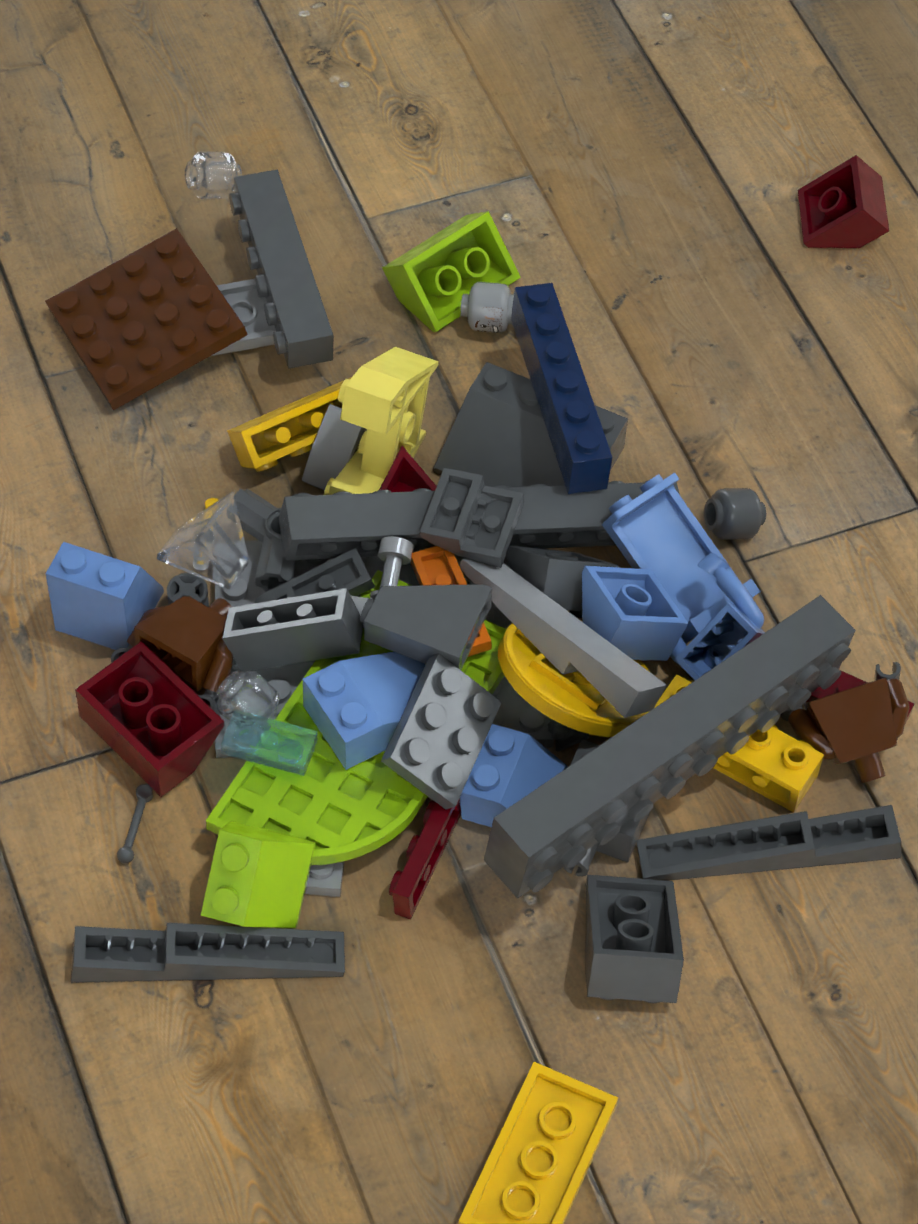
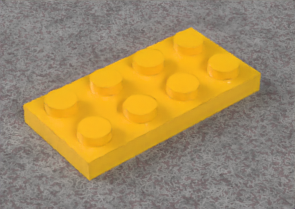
M533 1062L458 1224H564L615 1111L618 1097Z

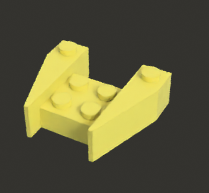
M393 347L362 365L351 379L344 380L338 395V401L343 403L340 420L366 428L367 431L364 432L360 440L358 450L336 478L331 477L329 479L324 495H332L342 491L352 494L378 491L401 446L414 458L426 436V430L421 429L430 376L438 367L439 361Z

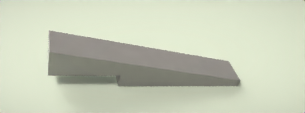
M468 558L462 559L459 566L465 575L475 585L485 584L492 587L491 601L562 674L579 671L624 718L654 709L667 686L664 682L504 563L500 568Z

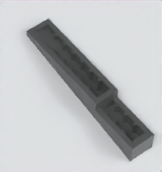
M892 805L808 819L807 811L636 840L643 879L666 881L901 858V838Z
M167 923L165 931L75 926L73 938L71 983L343 977L345 973L344 932Z

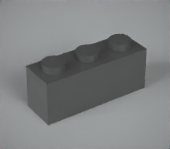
M344 588L230 607L225 623L223 640L233 654V658L240 671L245 672L358 654L364 623L360 622V614L348 589Z

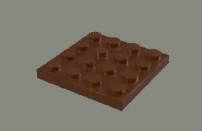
M177 228L45 301L50 312L113 411L248 335L245 326Z

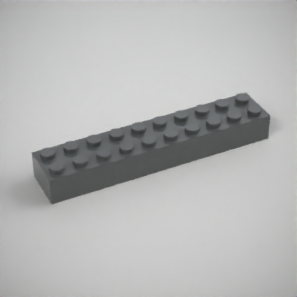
M821 595L494 817L484 861L517 899L529 890H532L533 893L540 891L552 880L554 873L564 866L570 869L577 865L586 856L589 848L598 842L600 845H605L619 833L623 824L631 819L634 822L641 820L651 811L653 803L663 796L666 799L675 796L684 787L686 780L697 774L699 777L705 775L715 766L720 756L727 751L730 754L739 751L747 743L749 736L757 730L761 732L769 730L779 720L781 713L789 708L792 711L800 708L810 698L811 692L818 687L822 689L830 687L841 675L839 668L851 652L849 645L856 630Z

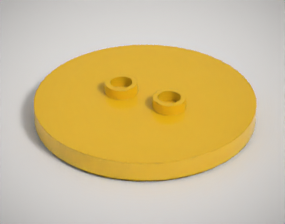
M513 623L508 626L498 647V660L503 674L514 690L525 701L550 719L583 733L613 737L648 713L645 712L624 718L579 671L562 674ZM634 660L643 668L648 670L646 665L641 660Z

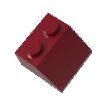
M857 155L798 189L803 242L808 248H861L889 232L882 177Z

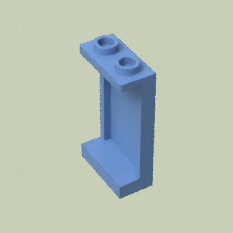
M673 473L663 480L660 474H658L640 487L643 494L633 500L628 494L610 506L608 509L612 514L602 523V526L632 568L651 569L689 623L681 636L685 644H687L704 629L727 603H734L719 588L716 583V577L698 566L699 562L709 553H715L723 559L724 557L674 488V484L679 480V477L676 473ZM752 578L743 584L752 598L761 592Z

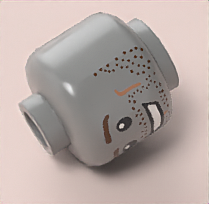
M476 282L472 286L470 294L462 295L461 316L468 317V324L474 331L503 333L507 329L508 324L513 325L511 315L514 294H511L506 284Z

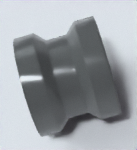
M181 573L169 581L167 586L168 605L183 596H190L207 607L209 606L207 583L201 576L194 573Z

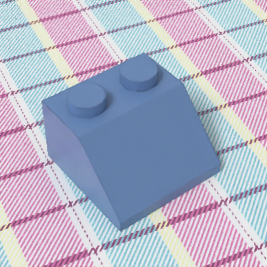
M584 567L582 571L583 623L633 660L667 661L689 623L651 569Z
M492 724L460 796L462 819L492 827L494 817L568 768V766L530 734Z

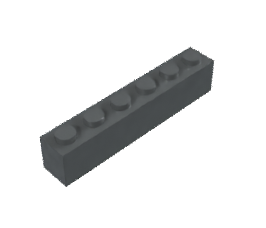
M278 169L234 177L235 193H229L230 207L233 216L239 215L240 220H238V231L241 242H248L249 245L246 248L250 270L256 269L258 275H255L258 295L260 298L265 297L267 303H264V310L268 326L275 325L276 332H273L277 354H284L288 369L332 361L334 335Z

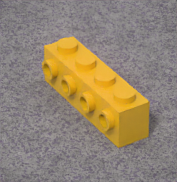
M344 380L227 430L241 467L256 469V472H260L278 464L277 459L290 454L291 457L310 451L329 404L342 409L343 403L338 401V395Z
M676 674L659 698L658 705L694 681H688ZM773 725L765 732L757 730L750 735L747 743L736 753L730 754L727 751L720 756L713 768L794 813L818 777L824 754L815 750L809 743L797 740L780 731L776 725Z

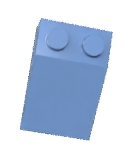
M388 652L341 660L303 678V706L345 770L387 749L425 667L424 663L396 652Z

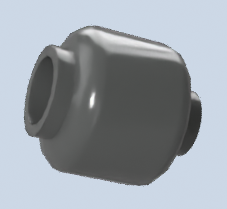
M750 488L719 489L705 504L704 520L707 528L712 530L713 534L721 540L751 539L758 533L760 526L766 520V507L763 502H760L757 493Z

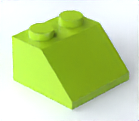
M235 821L229 822L218 833L201 916L243 927L296 928L316 842Z

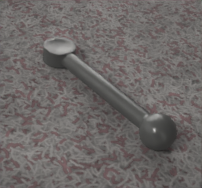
M141 784L136 789L138 802L124 847L120 848L117 852V858L121 863H129L134 858L132 847L146 803L153 798V789L148 784Z

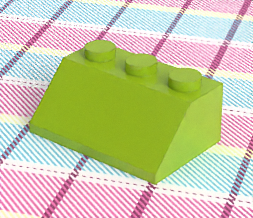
M489 211L465 215L382 267L398 301L432 332L439 331L461 316L462 295L470 294V290L476 282L501 283L509 286L521 278Z

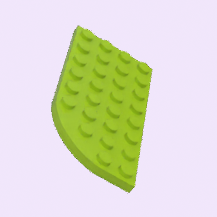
M377 570L372 577L375 587L362 593L359 597L370 598L372 591L380 590L382 571ZM398 580V586H412ZM485 620L484 624L491 638L492 649L467 657L461 671L489 693L493 694L504 677L498 660V647L507 629ZM363 628L358 654L315 660L304 678L341 660L393 651L365 641ZM302 679L206 819V829L218 835L222 827L231 821L313 841L316 844L311 865L333 864L363 856L394 839L413 821L428 796L381 762L385 751L345 770L303 706Z

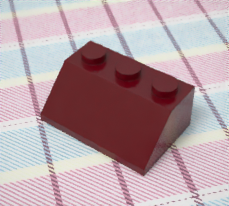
M142 641L75 689L79 716L160 797L194 773L225 726L224 720Z

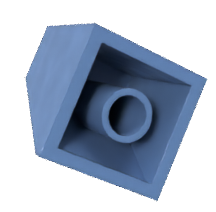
M66 542L62 543L46 572L55 630L114 650L128 647L127 639L134 630V627L145 611L156 608L164 592L163 586L142 567Z

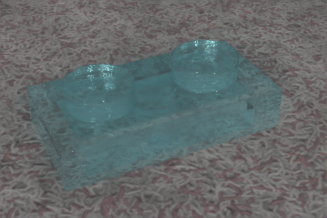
M235 709L221 743V754L304 776L317 743V731Z

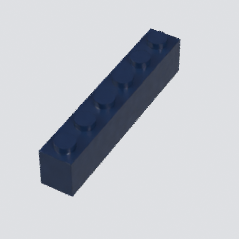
M553 283L515 287L511 321L568 494L607 489L613 457Z

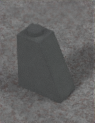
M485 584L381 586L375 600L369 598L366 601L360 616V622L364 623V640L424 664L427 663L429 657L439 653L458 669L462 670L491 608L492 587Z

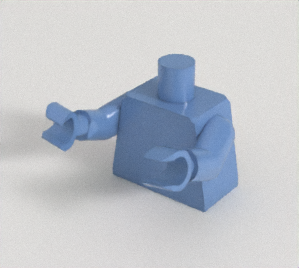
M709 553L699 562L698 566L716 577L717 585L734 604L727 603L688 645L680 638L670 655L672 660L680 665L694 680H697L765 633L761 629L764 624L763 613L733 571H727L730 565L715 553Z

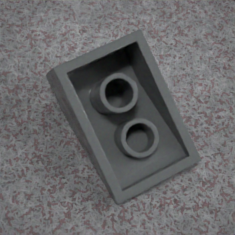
M587 875L585 931L587 997H596L604 1000H638L648 1003H677L684 957L674 882Z

